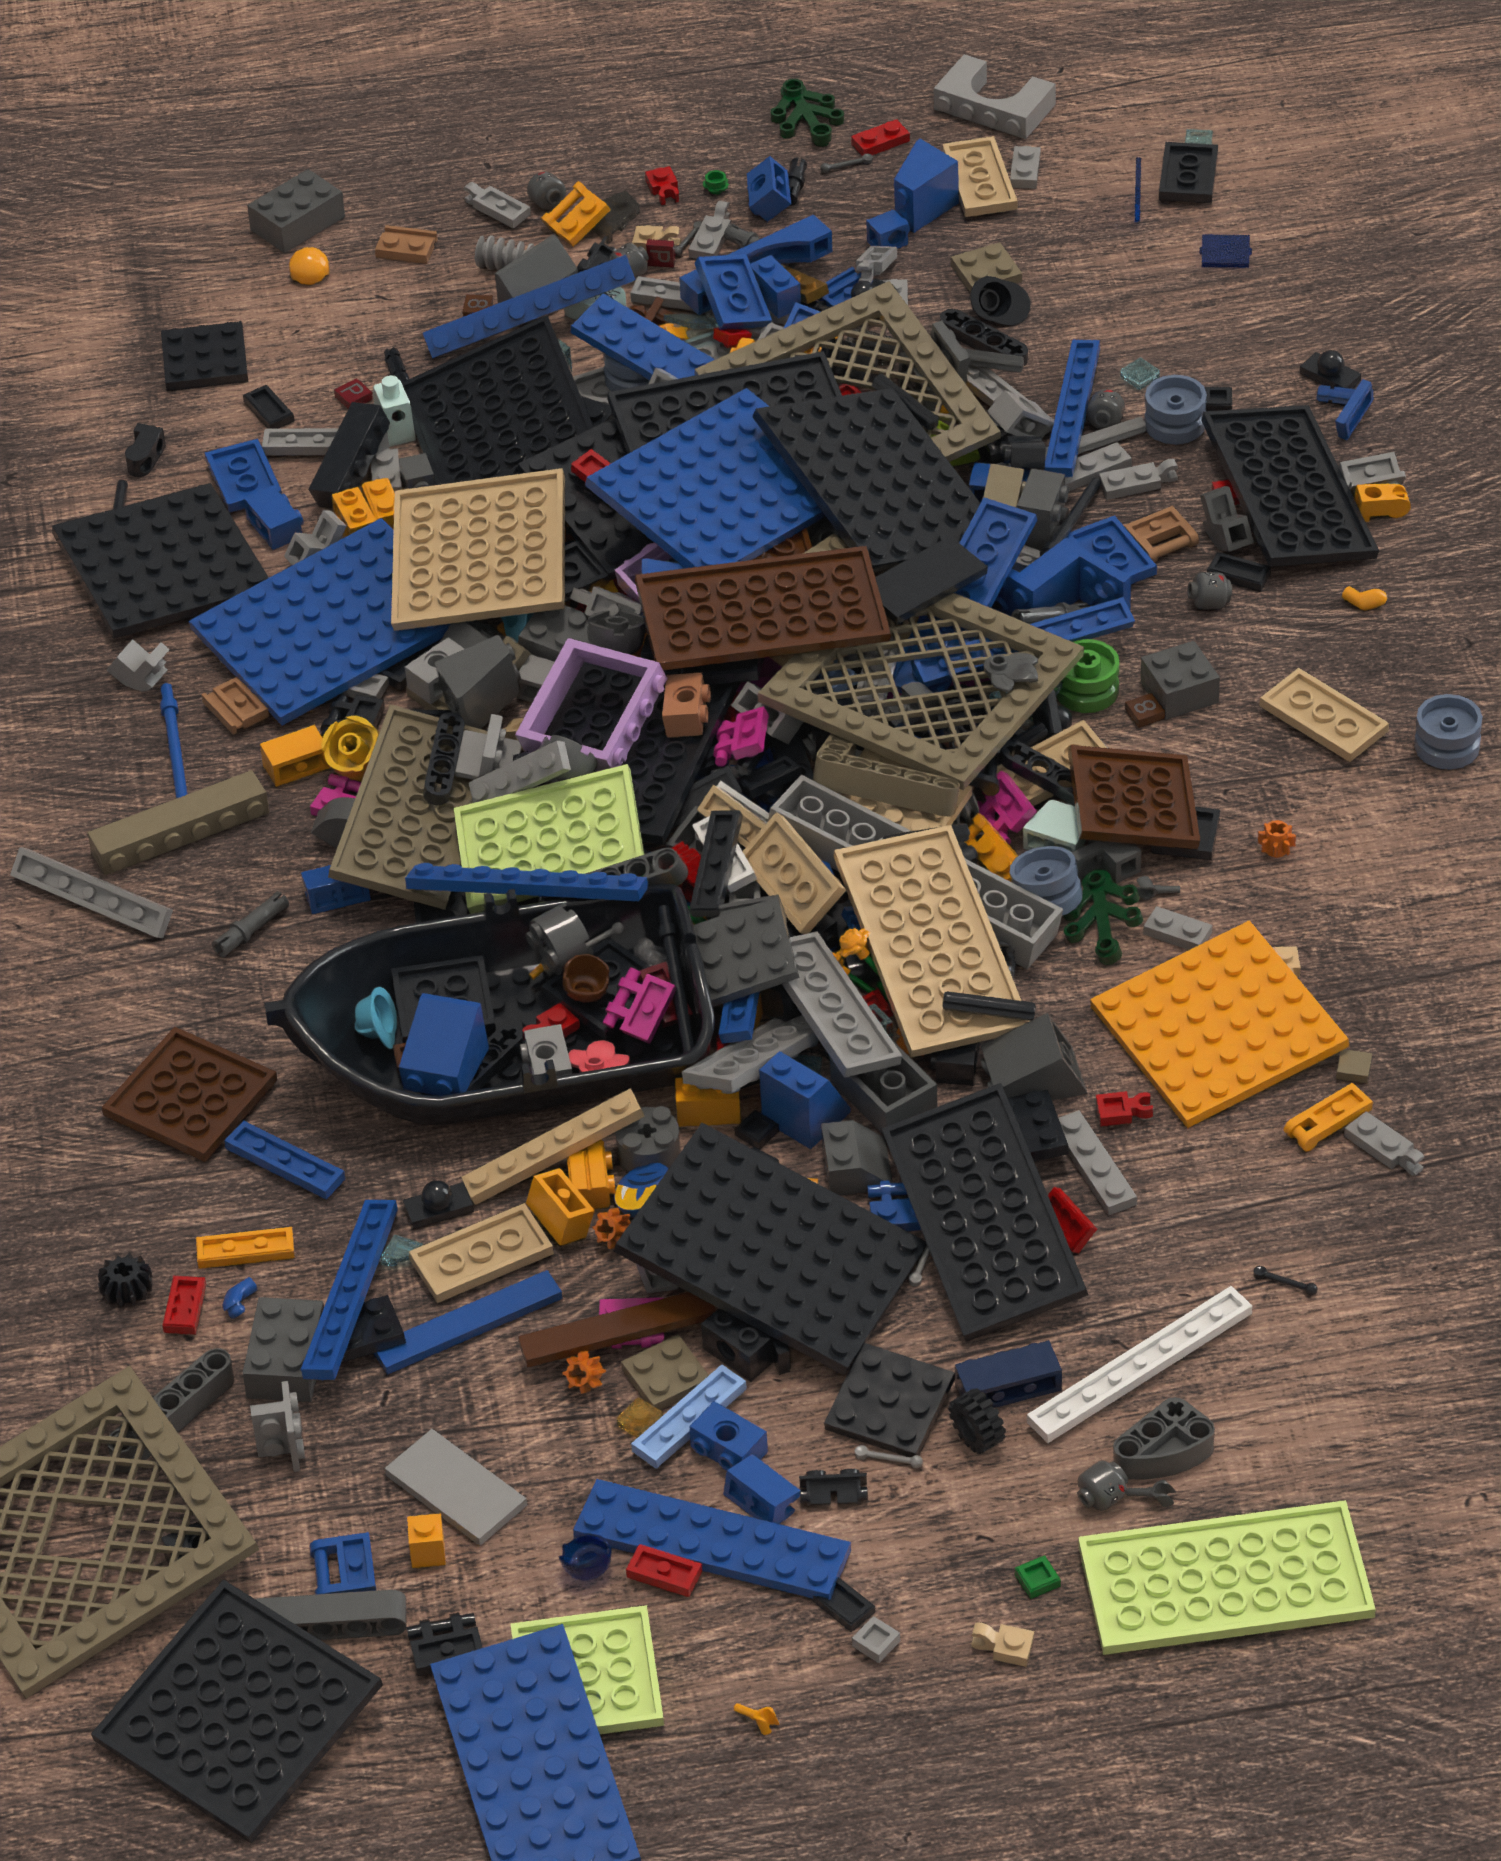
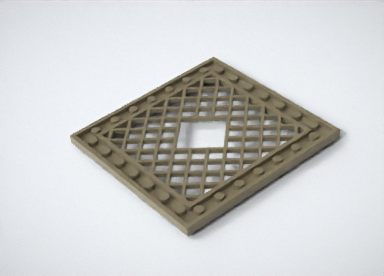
M890 281L694 369L695 375L807 355V353L802 352L813 347L812 353H817L819 347L833 349L831 358H827L831 370L833 366L847 368L844 377L834 375L836 382L876 390L872 387V383L868 381L871 373L878 375L881 373L889 379L892 377L904 380L902 389L912 397L917 398L921 404L923 400L936 402L935 411L932 412L940 420L951 422L949 430L934 428L932 431H929L925 427L923 429L949 462L1001 438L999 428ZM863 325L860 332L851 331ZM868 325L882 327L880 335L866 334ZM887 329L895 339L884 337ZM838 336L836 343L827 342ZM843 337L858 338L855 347L842 345ZM862 341L877 342L874 351L861 349ZM882 343L896 346L893 355L879 352ZM900 348L903 349L909 358L898 356ZM838 351L852 353L850 362L837 360ZM857 355L871 357L869 366L856 364ZM876 359L890 361L888 370L874 367ZM895 363L908 364L907 374L893 371ZM914 366L923 377L912 375ZM852 369L866 372L864 380L849 378ZM909 381L924 383L921 392L906 390ZM928 385L931 387L936 396L926 394ZM942 404H943L944 407L947 409V411L950 413V415H949V414H944V413H939V412H940V409H941V407H942Z
M886 571L876 572L874 575L877 577ZM952 593L908 618L910 625L895 627L894 622L886 616L894 641L795 653L758 692V702L914 770L954 779L960 783L959 789L964 791L1084 656V647L961 595ZM927 615L930 621L915 624L913 617ZM934 616L943 620L935 621ZM953 626L955 631L954 633L940 634L939 628ZM959 626L969 631H961ZM933 629L935 635L920 637L918 631ZM913 632L915 638L900 640L898 633ZM978 636L980 643L966 645L964 638ZM985 637L988 638V639H991V640H993V641H992V642H986ZM958 639L960 646L946 648L944 641ZM938 642L940 649L926 651L923 645ZM918 645L920 652L905 654L903 647ZM1003 647L1006 654L1001 655L1009 656L1014 654L1011 652L1010 648L1019 651L1015 653H1028L1038 658V663L1034 665L1038 673V681L1014 682V687L1006 694V692L995 688L993 685L982 686L979 679L988 678L985 671L976 672L974 665L984 664V661L992 656L989 649ZM897 648L899 655L885 656L883 650ZM983 650L986 656L971 659L969 652ZM877 651L879 657L864 659L863 652ZM857 653L859 660L844 662L842 655ZM950 654H964L965 660L951 661L949 657ZM943 656L956 690L907 697L899 696L888 663ZM835 657H837L838 663L829 664ZM882 664L884 671L870 673L867 666ZM968 666L971 672L956 675L954 668ZM862 667L864 674L849 676L847 669ZM842 671L843 677L828 678L827 672ZM821 673L823 679L813 681ZM887 678L889 685L874 686L872 680ZM974 680L976 687L961 689L959 682ZM867 681L869 687L854 689L852 683ZM846 684L848 690L833 692L832 685ZM826 686L828 693L816 695L812 693L811 688ZM999 691L1002 697L987 700L985 693ZM892 692L894 698L879 700L878 693ZM979 694L981 701L966 702V695ZM872 695L874 701L859 703L857 696ZM851 697L853 702L851 705L842 706L837 703L836 699ZM959 697L961 704L946 706L944 699ZM938 700L940 707L926 708L924 701ZM918 703L920 709L905 711L903 704ZM897 705L899 712L884 714L882 707ZM877 708L879 714L868 717L863 715L862 710ZM984 708L986 715L972 716L970 709ZM964 710L965 718L951 719L949 712ZM944 714V721H930L929 715ZM923 716L925 723L910 725L908 718ZM902 719L904 723L902 727L893 728L888 725L887 721ZM969 724L971 729L970 732L957 733L954 726ZM948 727L951 733L949 735L936 736L934 729ZM928 730L930 735L928 738L919 739L914 736L913 732ZM954 741L956 746L955 749L945 750L940 748L939 743Z
M130 1366L0 1446V1487L13 1480L10 1489L0 1488V1496H8L4 1509H0V1540L1 1538L16 1539L12 1552L0 1551V1559H9L5 1573L0 1572V1580H2L0 1585V1661L25 1699H27L260 1550L254 1538ZM120 1412H121V1414L123 1415V1417H117V1416H115L116 1414H118V1413H120ZM108 1423L122 1424L118 1437L104 1436ZM129 1425L139 1439L125 1438ZM99 1426L96 1435L86 1434ZM79 1441L94 1442L90 1455L75 1454ZM101 1443L116 1444L112 1457L97 1456ZM70 1444L68 1453L57 1452ZM123 1445L138 1446L134 1459L119 1458ZM145 1448L155 1461L141 1460ZM50 1459L65 1460L61 1473L46 1472ZM72 1461L87 1462L83 1475L68 1474ZM42 1462L39 1471L29 1470ZM94 1463L109 1464L105 1477L90 1476ZM116 1465L131 1466L127 1479L112 1478ZM138 1467L153 1468L150 1481L135 1480ZM160 1470H162L170 1483L157 1482ZM22 1477L36 1478L32 1491L18 1490ZM44 1479L58 1480L54 1493L40 1492ZM66 1481L80 1482L77 1495L62 1494ZM88 1483L103 1484L99 1497L84 1496ZM110 1485L125 1486L121 1499L106 1498ZM132 1487L147 1489L143 1501L128 1500ZM154 1489L169 1491L165 1503L150 1502ZM176 1491L186 1505L173 1504ZM15 1497L30 1498L26 1511L11 1510ZM37 1499L52 1500L48 1513L33 1512ZM59 1501L118 1507L101 1561L41 1555ZM125 1507L140 1509L136 1522L122 1521ZM147 1510L163 1511L159 1524L144 1523ZM170 1512L185 1513L181 1526L166 1525ZM192 1514L202 1528L188 1527ZM8 1517L23 1519L19 1532L4 1530ZM30 1519L45 1521L41 1534L26 1532ZM119 1528L134 1529L130 1542L115 1541ZM141 1530L156 1531L152 1544L137 1543ZM163 1532L179 1533L175 1546L160 1545ZM186 1534L201 1536L197 1548L182 1547ZM23 1540L38 1541L34 1554L19 1553ZM112 1548L127 1550L123 1563L108 1561ZM135 1550L149 1552L146 1565L130 1564ZM157 1553H172L167 1567L153 1566ZM16 1560L31 1561L27 1575L12 1573ZM39 1562L53 1564L49 1577L35 1576ZM61 1564L76 1566L72 1579L57 1578ZM83 1567L98 1568L94 1581L79 1580ZM105 1569L121 1570L117 1583L101 1582ZM128 1571L143 1572L139 1585L124 1584ZM9 1581L24 1582L20 1595L5 1594ZM32 1583L47 1584L42 1598L28 1596ZM54 1585L69 1586L65 1600L50 1598ZM76 1587L91 1589L87 1602L72 1601ZM99 1589L114 1591L109 1604L95 1603ZM4 1601L17 1603L14 1615H12ZM25 1604L40 1605L36 1618L21 1617ZM47 1606L62 1607L58 1621L43 1619ZM70 1608L85 1609L81 1622H66ZM20 1625L33 1626L29 1639ZM40 1627L55 1628L51 1641L36 1640Z

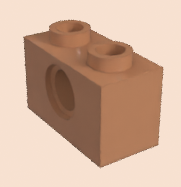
M702 673L667 675L662 711L667 738L702 735L703 724L708 723V707L706 702L711 700L709 684H704Z

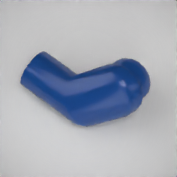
M250 1277L230 1288L225 1294L222 1308L224 1312H228L229 1317L232 1319L245 1312V1307L240 1301L257 1291V1286Z

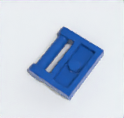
M369 1532L318 1539L310 1543V1556L315 1562L317 1579L315 1595L376 1591ZM337 1553L341 1583L331 1584L328 1556Z

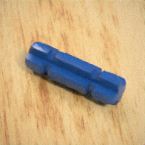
M1320 385L1317 390V400L1327 403L1329 400H1332V403L1346 405L1356 389L1341 387L1330 389L1331 386Z

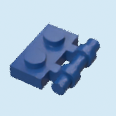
M889 1180L880 1181V1184L867 1185L868 1198L881 1197V1201L869 1202L870 1212L905 1231L921 1230L909 1198L895 1200L891 1198V1196L907 1195L903 1182L890 1183Z

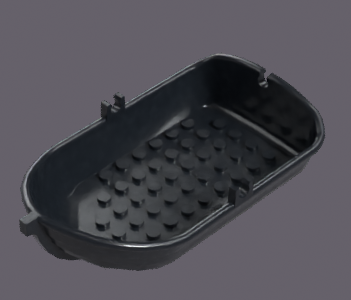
M674 884L648 885V889L640 901L564 898L518 906L515 889H511L506 893L508 902L503 905H495L493 895L486 893L484 894V912L388 928L338 946L310 963L284 993L283 1000L264 1003L268 1026L276 1025L283 1028L288 1038L301 1053L324 1066L356 1097L396 1118L421 1125H447L612 1097L630 1088L635 1093L675 1086V1078H683L682 1071L710 1056V1040L714 1032L715 1015L689 908L682 889ZM565 903L567 905L565 911L567 912L572 909L585 927L590 938L585 943L611 929L614 923L620 922L624 926L623 932L609 937L649 966H654L667 962L664 944L660 941L658 928L661 926L658 908L662 905L670 907L672 922L676 925L678 932L676 944L686 1000L693 1013L690 1023L695 1046L684 1054L678 1024L662 1028L660 1024L650 1044L627 1035L622 1031H619L607 1040L614 1045L615 1054L630 1056V1061L627 1065L580 1073L578 1068L572 1067V1074L556 1076L554 1062L551 1059L546 1060L544 1063L546 1072L542 1075L534 1076L529 1062L523 1063L520 1052L481 1089L435 1096L403 1090L401 1075L398 1074L393 1048L388 1049L381 1042L380 1038H367L364 1035L358 1034L355 1029V1008L357 1003L371 995L374 988L382 987L390 994L397 1012L394 1045L402 1044L403 1039L391 969L483 955L496 1030L504 1025H516L522 1030L527 1025L536 1024V1016L557 1005L542 994V985L557 974L549 976L544 970L534 980L529 976V973L543 959L537 949L533 950L530 947L525 936L530 931L529 922L532 919ZM601 942L595 944L594 946H592V947H590V948L596 947V946L599 945ZM581 1022L580 1029L564 1038L568 1053L573 1049L587 1050L589 1044L605 1040ZM494 1032L486 1033V1034H487V1039H488ZM488 1055L484 1057L483 1061L492 1062L498 1057Z

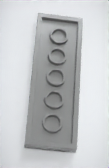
M818 931L790 937L800 978L783 983L782 985L844 1078L900 1065L902 1054Z
M803 1015L788 1021L774 1018L753 1030L752 1040L732 1042L682 1071L683 1083L695 1085L698 1089L712 1088L721 1090L725 1094L736 1093L747 1083L760 1079L759 1069L779 1051L793 1059L803 1050L816 1046L819 1039Z

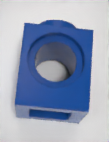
M894 209L866 220L867 242L871 246L897 247L898 249L908 245L909 223Z

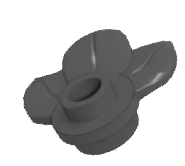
M1014 653L1009 656L997 654L984 661V671L987 677L991 679V684L995 688L1004 692H1010L1014 687V682L1038 681V673L1034 667L1038 663V658L1028 653Z

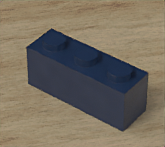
M1048 1340L955 1364V1386L959 1396L973 1388L979 1389L980 1393L984 1392L986 1394L987 1400L991 1399L993 1408L1062 1391V1369Z

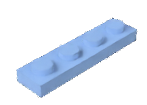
M721 1364L631 1443L632 1452L657 1469L690 1440L689 1426L713 1401L727 1407L747 1389L746 1381Z

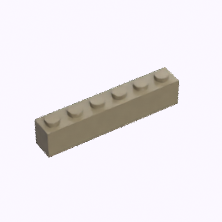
M252 770L87 832L91 854L103 874H111L268 814L267 793Z

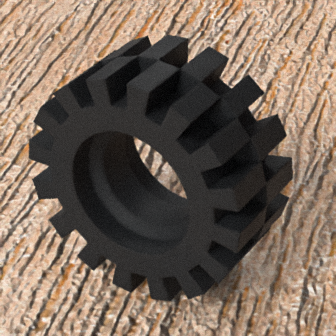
M973 1388L949 1403L948 1410L951 1412L949 1416L954 1421L952 1425L954 1429H958V1436L960 1439L964 1438V1444L967 1447L970 1446L971 1451L981 1454L1004 1441L1006 1429L1002 1426L1004 1424L1003 1419L998 1417V1409L993 1408V1402L991 1399L987 1400L984 1392L980 1393L979 1389Z

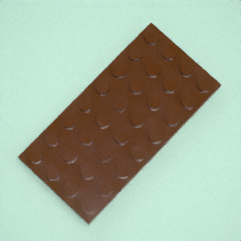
M867 546L635 575V584L655 662L660 663L663 670L889 642L891 638V632Z

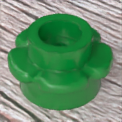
M713 170L705 175L703 187L708 189L711 194H720L728 188V179L724 172Z

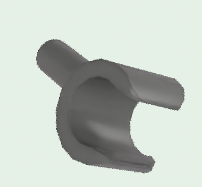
M1142 876L1137 879L1140 887L1136 888L1140 898L1143 900H1150L1160 893H1180V886L1153 885L1148 876Z
M1165 1480L1156 1482L1153 1487L1127 1488L1126 1491L1127 1496L1155 1497L1164 1507L1174 1504V1501L1167 1494L1176 1493V1490Z

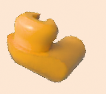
M1348 586L1342 593L1344 600L1364 611L1380 607L1387 601L1386 593L1380 589L1359 592Z

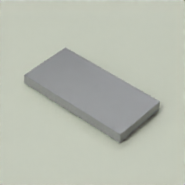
M430 1429L384 1468L385 1475L436 1514L441 1513V1517L479 1546L527 1506V1498L433 1429Z

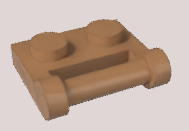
M1173 506L1124 525L1153 562H1157L1161 556L1186 546L1191 548L1199 544L1197 532ZM1175 535H1182L1178 538L1165 542L1156 547L1152 546L1153 544H1156Z

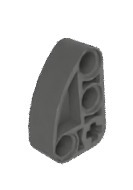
M1177 1397L1168 1398L1115 1440L1113 1445V1462L1123 1469L1128 1479H1155L1187 1471L1201 1464L1213 1454L1214 1423L1187 1401Z

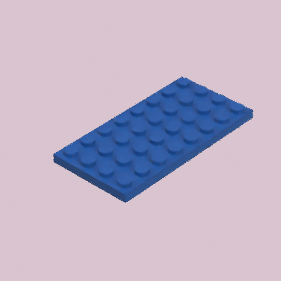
M563 1624L430 1664L491 1861H641Z

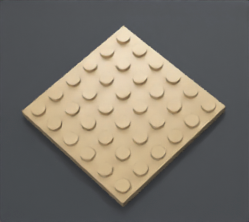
M563 468L395 491L391 625L394 631L565 609V474Z

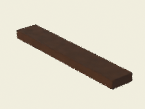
M690 1292L520 1335L518 1336V1343L528 1368L578 1355V1353L583 1351L590 1352L701 1323L711 1316L716 1309L714 1305Z

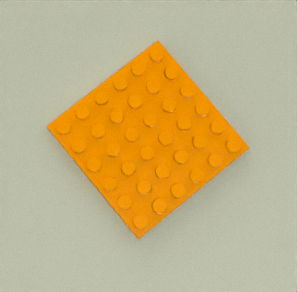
M1250 920L1090 999L1091 1008L1187 1128L1349 1047L1348 1037Z

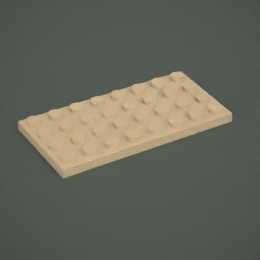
M951 825L834 850L833 857L861 929L864 928L870 932L866 943L910 1057L995 1039L1030 1022L1028 1020L944 1010L942 1007L943 995L947 991L1021 1001Z

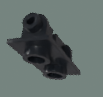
M607 236L603 238L600 244L595 242L587 254L588 260L583 258L578 264V273L610 261V254L616 248L605 245Z
M843 1469L840 1471V1474L828 1475L823 1470H812L806 1472L804 1476H799L800 1487H807V1489H800V1503H807V1506L831 1505V1492H837L838 1505L861 1504V1500H868L867 1487L860 1486L867 1484V1473H860L858 1469Z

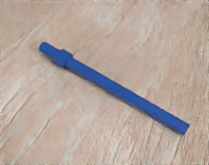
M165 683L161 685L162 700L160 702L162 716L165 717L177 799L188 793L176 717L179 712L178 704L173 696L172 685Z

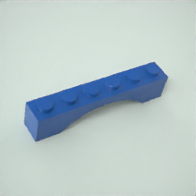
M811 215L728 255L747 254L750 264L770 255L780 264L812 262L833 252L832 231L815 215ZM697 269L679 277L680 298L698 315L711 310V305Z

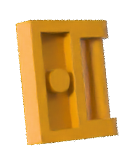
M579 181L572 186L573 190L549 214L546 212L540 218L549 229L573 247L611 210L604 201L589 191ZM582 197L583 200L558 223L557 220Z

